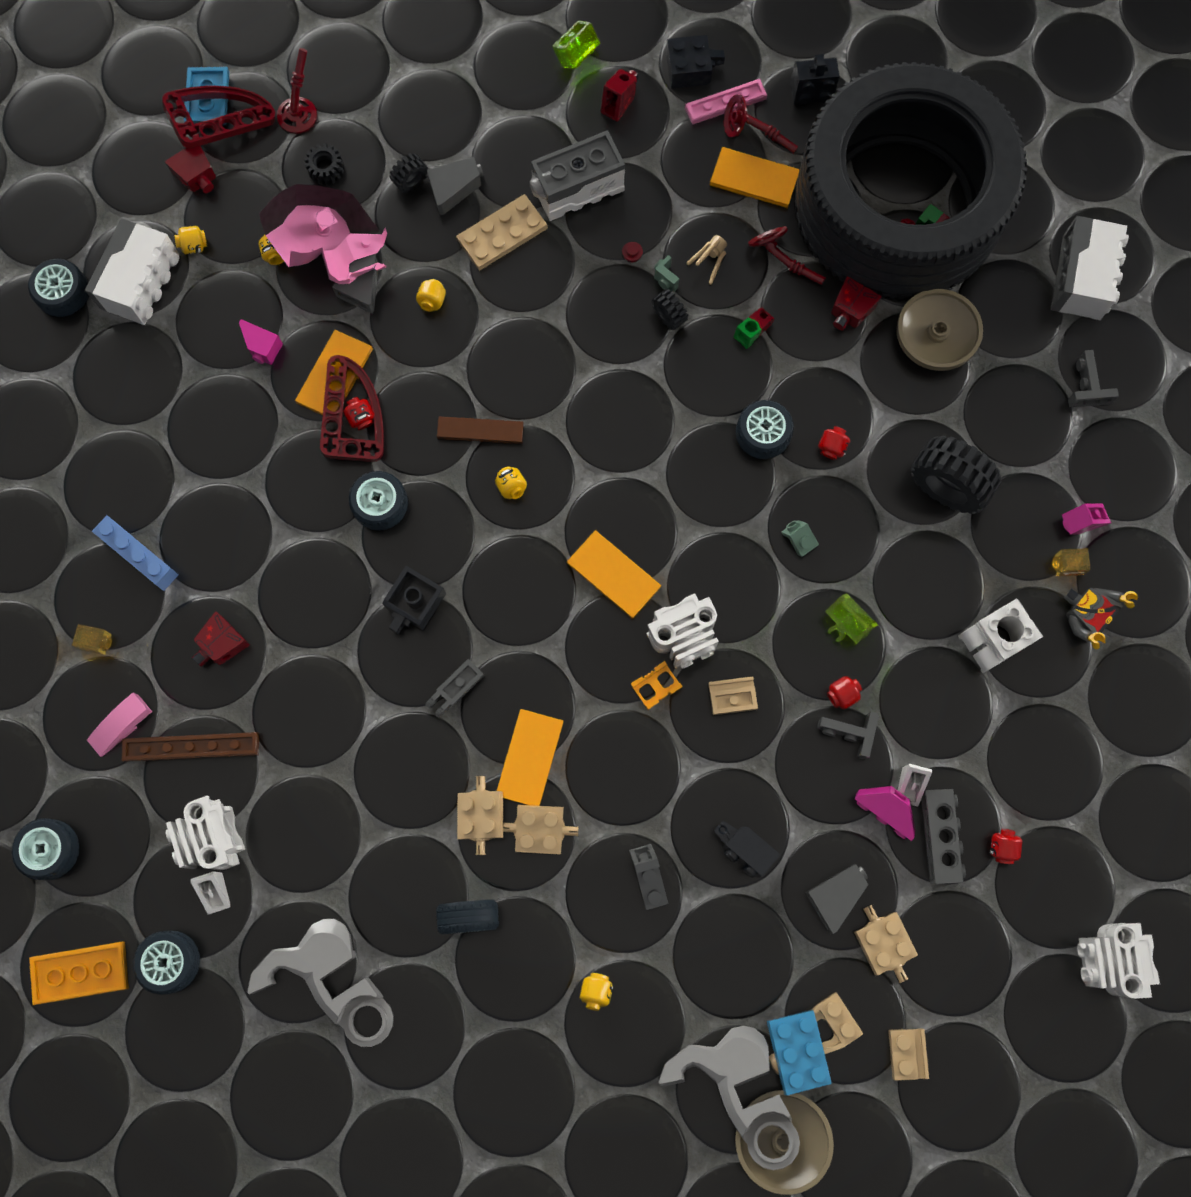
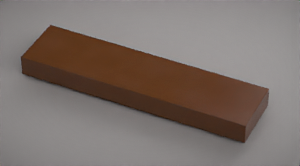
M439 416L437 439L522 444L524 421Z

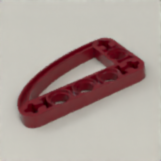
M229 86L189 87L167 92L162 98L163 109L180 143L186 148H195L267 127L275 121V110L265 98L241 88ZM201 99H230L245 102L255 107L194 124L183 102ZM172 100L173 103H176V110H174L173 105L169 101ZM181 116L187 121L180 124L175 121V118ZM244 117H249L253 120V122L251 124H245L241 121V119ZM228 122L234 127L227 130L222 125ZM211 128L214 130V134L206 135L203 130ZM186 135L193 137V139L189 140V138L186 137Z
M334 355L330 357L327 363L320 439L321 453L326 458L377 462L383 456L384 431L381 408L374 386L366 372L355 361L345 356ZM336 362H340L341 366H343L339 367V376L335 375V367L332 366L336 365ZM347 370L351 371L360 380L368 395L374 412L375 441L341 438ZM334 381L342 384L341 389L338 391H332L329 386ZM330 402H338L340 404L339 410L332 412L328 409ZM329 422H335L338 425V429L335 432L326 430V425ZM328 437L333 438V447H336V449H332L331 452H328L327 448H324L329 445ZM350 444L358 447V451L354 455L346 452V447ZM361 445H364V450H371L372 447H376V450L379 452H376L375 456H371L370 452L364 451V456H361Z

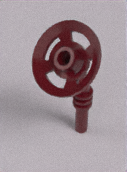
M303 48L299 49L296 68L292 72L293 76L290 82L292 85L291 98L285 100L277 111L279 125L283 130L292 134H300L310 130L317 120V110L314 104L306 98L299 97L300 88L303 87L304 79L302 78L305 77L303 71L308 52ZM299 101L306 103L308 106L304 107L302 104H299ZM308 113H311L310 119L303 124L308 117ZM288 118L290 121L296 122V126H290L284 121Z
M734 95L729 100L724 113V129L727 136L737 137L745 123H748L764 132L765 136L768 135L769 139L772 138L773 142L777 141L793 154L796 152L798 146L781 135L780 130L776 131L777 128H773V125L769 126L747 114L746 101L743 96ZM737 103L738 107L735 110H733L735 104Z
M786 226L764 232L748 242V245L753 247L765 246L772 255L789 268V271L793 270V273L797 272L798 276L803 275L820 285L823 284L824 276L806 268L805 264L801 265V262L797 263L796 259L792 260L776 247L778 245L777 240L788 231Z

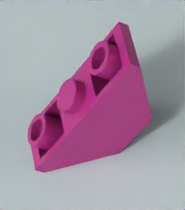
M892 786L858 790L855 800L862 809L873 812L877 820L882 824L887 825L888 823L901 838L906 839L907 837L911 841L914 839L915 825L909 798Z

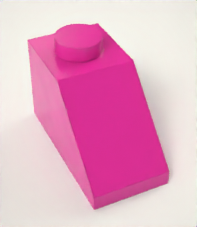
M241 319L239 325L252 359L260 364L265 362L272 365L283 345L279 336Z
M1103 503L1083 504L1062 514L1064 519L1063 526L1070 535L1081 534L1111 524Z

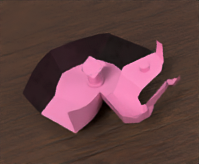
M295 184L276 195L259 213L266 237L288 267L307 264L322 254L329 279L338 284H350L358 276L373 269L379 271L386 268L384 264L375 263L353 273L349 272V264L354 260L378 253L380 248L383 247L387 236L386 228L381 233L351 193L318 185Z

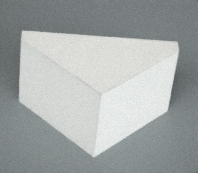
M912 764L902 767L898 791L910 799L911 805L919 806L932 770Z
M210 872L191 879V884L208 914L230 908V900L223 873Z

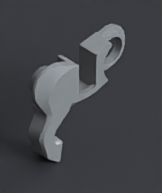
M322 919L312 924L298 946L272 950L251 974L248 994L257 993L277 984L274 975L281 968L304 978L321 1009L336 1025L339 1024L344 1029L348 1039L358 1046L372 1047L381 1043L390 1034L393 1027L394 1015L391 1007L368 977L362 979L334 999H332L322 980L356 958L348 929L345 924L336 919ZM364 1006L376 1008L382 1017L380 1030L371 1037L360 1035L354 1027V1016Z
M748 1026L731 1028L717 1046L688 1045L664 1065L659 1079L661 1087L685 1082L684 1073L691 1067L701 1069L717 1083L723 1104L731 1121L748 1145V1152L761 1167L770 1170L784 1169L794 1161L799 1152L800 1140L798 1132L791 1122L792 1118L780 1095L743 1109L735 1090L737 1086L769 1074L768 1044L764 1035L757 1029ZM769 1126H776L784 1130L789 1140L787 1152L777 1159L767 1158L758 1147L757 1141L760 1132Z

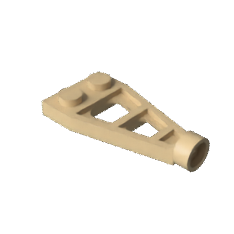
M837 992L831 994L812 1009L814 1010L816 1021L820 1019L826 1020L834 1033L832 1039L822 1042L824 1054L844 1048L863 1035V1032ZM773 1053L769 1056V1064L778 1075L779 1071L775 1054Z

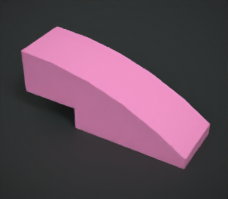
M132 693L98 725L87 741L98 755L103 757L119 744L122 739H125L137 729L136 725L152 713V711L138 694Z

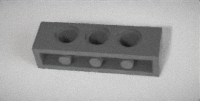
M953 789L925 790L921 801L930 884L963 883L966 870L964 864H961L960 854H963V844L958 837L961 824L959 817H956L955 808H958L957 795L954 794ZM939 807L943 808L946 812L944 820L940 819L937 815ZM942 830L947 832L949 836L946 843L942 842L939 837ZM943 854L950 856L951 864L949 866L943 864Z

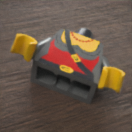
M1071 588L1063 597L1072 605L1066 616L1069 619L1073 634L1088 643L1091 642L1094 649L1100 648V644L1097 641L1106 643L1105 635L1102 632L1123 607L1121 603L1125 602L1126 607L1133 608L1135 606L1134 602L1128 600H1138L1137 594L1133 591L1124 594L1100 588H1089L1082 595Z

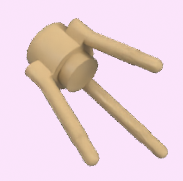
M715 235L710 242H707L687 262V265H690L699 258L695 263L698 266L708 255L713 258L718 256L709 280L710 285L713 283L722 259L726 255L724 251L727 246L726 241L722 237Z

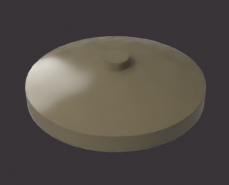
M933 289L915 295L905 304L897 321V338L904 353L916 364L936 371L951 370L964 365L976 353L983 337V323L976 307L961 294L946 289Z
M781 1090L773 1091L756 1098L747 1107L780 1095L792 1118L791 1122L798 1132L800 1140L798 1155L784 1169L770 1170L763 1168L753 1160L748 1152V1145L737 1130L736 1150L744 1171L758 1186L775 1194L795 1195L815 1186L826 1174L833 1156V1134L825 1114L813 1101L799 1093L784 1095V1092ZM776 1126L766 1127L758 1136V1147L767 1158L777 1159L787 1152L789 1140L787 1134L781 1128Z

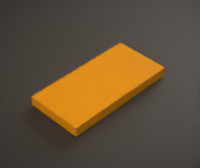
M722 147L710 186L788 208L800 169Z
M334 330L295 402L323 415L327 363L330 357L334 355L345 356L363 368L373 350L372 346ZM336 362V365L332 366L335 367V375L339 376V367L343 366H341L340 362ZM347 370L345 399L357 379L349 370ZM334 381L329 387L332 391H338L341 389L342 384ZM334 401L328 404V409L332 412L340 408L338 402Z
M596 530L567 561L571 568L632 619L661 588V584Z
M520 709L497 787V791L503 792L504 799L525 805L540 806L564 723L563 720Z
M125 942L29 957L33 1005L129 989Z

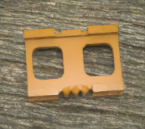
M665 661L656 666L654 671L645 675L644 678L641 676L631 683V687L647 710L657 705L659 700L668 696L669 693L671 695L683 687ZM664 672H668L674 680V683L667 688H663L657 679ZM646 684H649L655 691V696L649 700H645L639 692V689Z

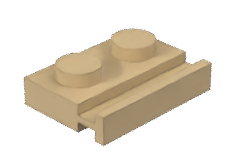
M753 677L709 682L713 715L757 710L758 704Z
M925 1029L888 1030L893 1080L929 1079Z

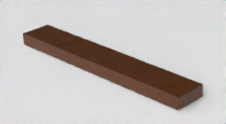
M258 732L122 739L123 762L259 756Z

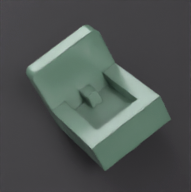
M668 255L664 260L660 259L656 263L654 279L658 281L664 290L669 289L674 293L678 289L679 278L668 270L671 267L672 257Z
M799 520L792 521L782 531L783 536L789 538L795 551L801 557L819 545L809 525Z

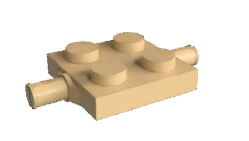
M476 776V790L470 793H458L457 839L476 841V855H486L485 841L492 838H503V792L485 790L486 776Z
M518 805L515 823H503V832H514L516 839L515 852L561 854L564 835L578 836L579 827L565 826L563 820L564 807Z
M872 905L863 908L869 922L854 933L875 976L888 970H894L899 983L908 980L902 966L908 960L918 956L897 912H893L885 917H877Z

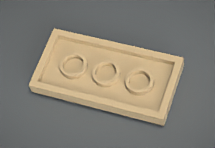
M524 194L458 234L456 238L480 271L548 229V226Z

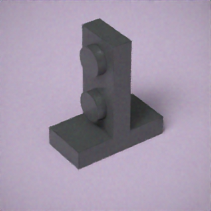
M1085 350L1076 363L1077 370L1080 371L1081 391L1074 392L1068 399L1069 408L1112 404L1119 397L1118 389L1100 390L1094 351Z
M869 712L866 715L864 728L822 717L818 722L817 729L822 730V733L828 736L842 735L847 741L857 742L861 740L857 758L866 760L870 758L879 713Z
M649 844L629 850L646 910L668 904L659 870L658 858L652 845Z

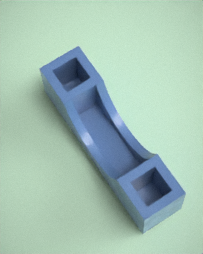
M106 515L92 530L95 535L163 591L179 575L109 516Z

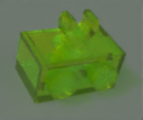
M578 20L552 47L562 67L576 69L588 55L594 52L600 41L592 23Z
M848 594L840 596L825 611L836 622V625L829 628L828 633L830 634L834 630H838L840 636L836 639L837 642L843 640L847 634L857 644L864 640L878 626Z

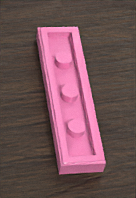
M757 79L685 104V109L692 125L724 114L729 100L734 95L743 96L746 106L766 100L767 93L761 80ZM737 103L735 104L733 110H735L738 107Z

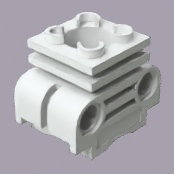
M694 593L684 598L677 605L663 607L655 611L653 622L648 624L650 630L646 634L655 651L663 654L670 652L669 657L671 660H674V667L681 666L683 669L692 665V661L699 657L703 660L714 654L713 651L716 650L719 642L717 637L713 639L715 634L713 627L717 619V613L709 597L699 601ZM700 618H705L708 622H703ZM660 636H665V637H667L669 640H667V641H662L659 637H660Z
M1016 598L978 621L975 625L958 635L960 640L962 639L970 652L974 649L978 650L973 657L980 666L981 672L985 673L1038 641L1043 635ZM997 626L1004 628L1008 632L1010 642L1005 641L999 636Z
M207 795L193 800L184 808L185 819L178 818L175 819L176 822L170 821L166 823L168 828L165 831L166 837L169 842H172L174 848L172 857L175 864L179 865V868L195 869L198 865L207 869L225 870L240 864L237 853L245 850L242 838L236 831L235 815L232 807L223 806L220 799L214 801Z
M1117 923L1102 925L1097 932V937L1079 938L1077 951L1079 957L1082 958L1081 978L1085 985L1105 988L1113 996L1135 999L1151 998L1150 985L1160 984L1158 971L1153 963L1154 945L1152 935H1142L1141 923Z

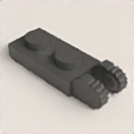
M467 659L436 689L437 692L425 705L431 708L442 696L446 702L435 713L438 718L441 717L484 677V674Z

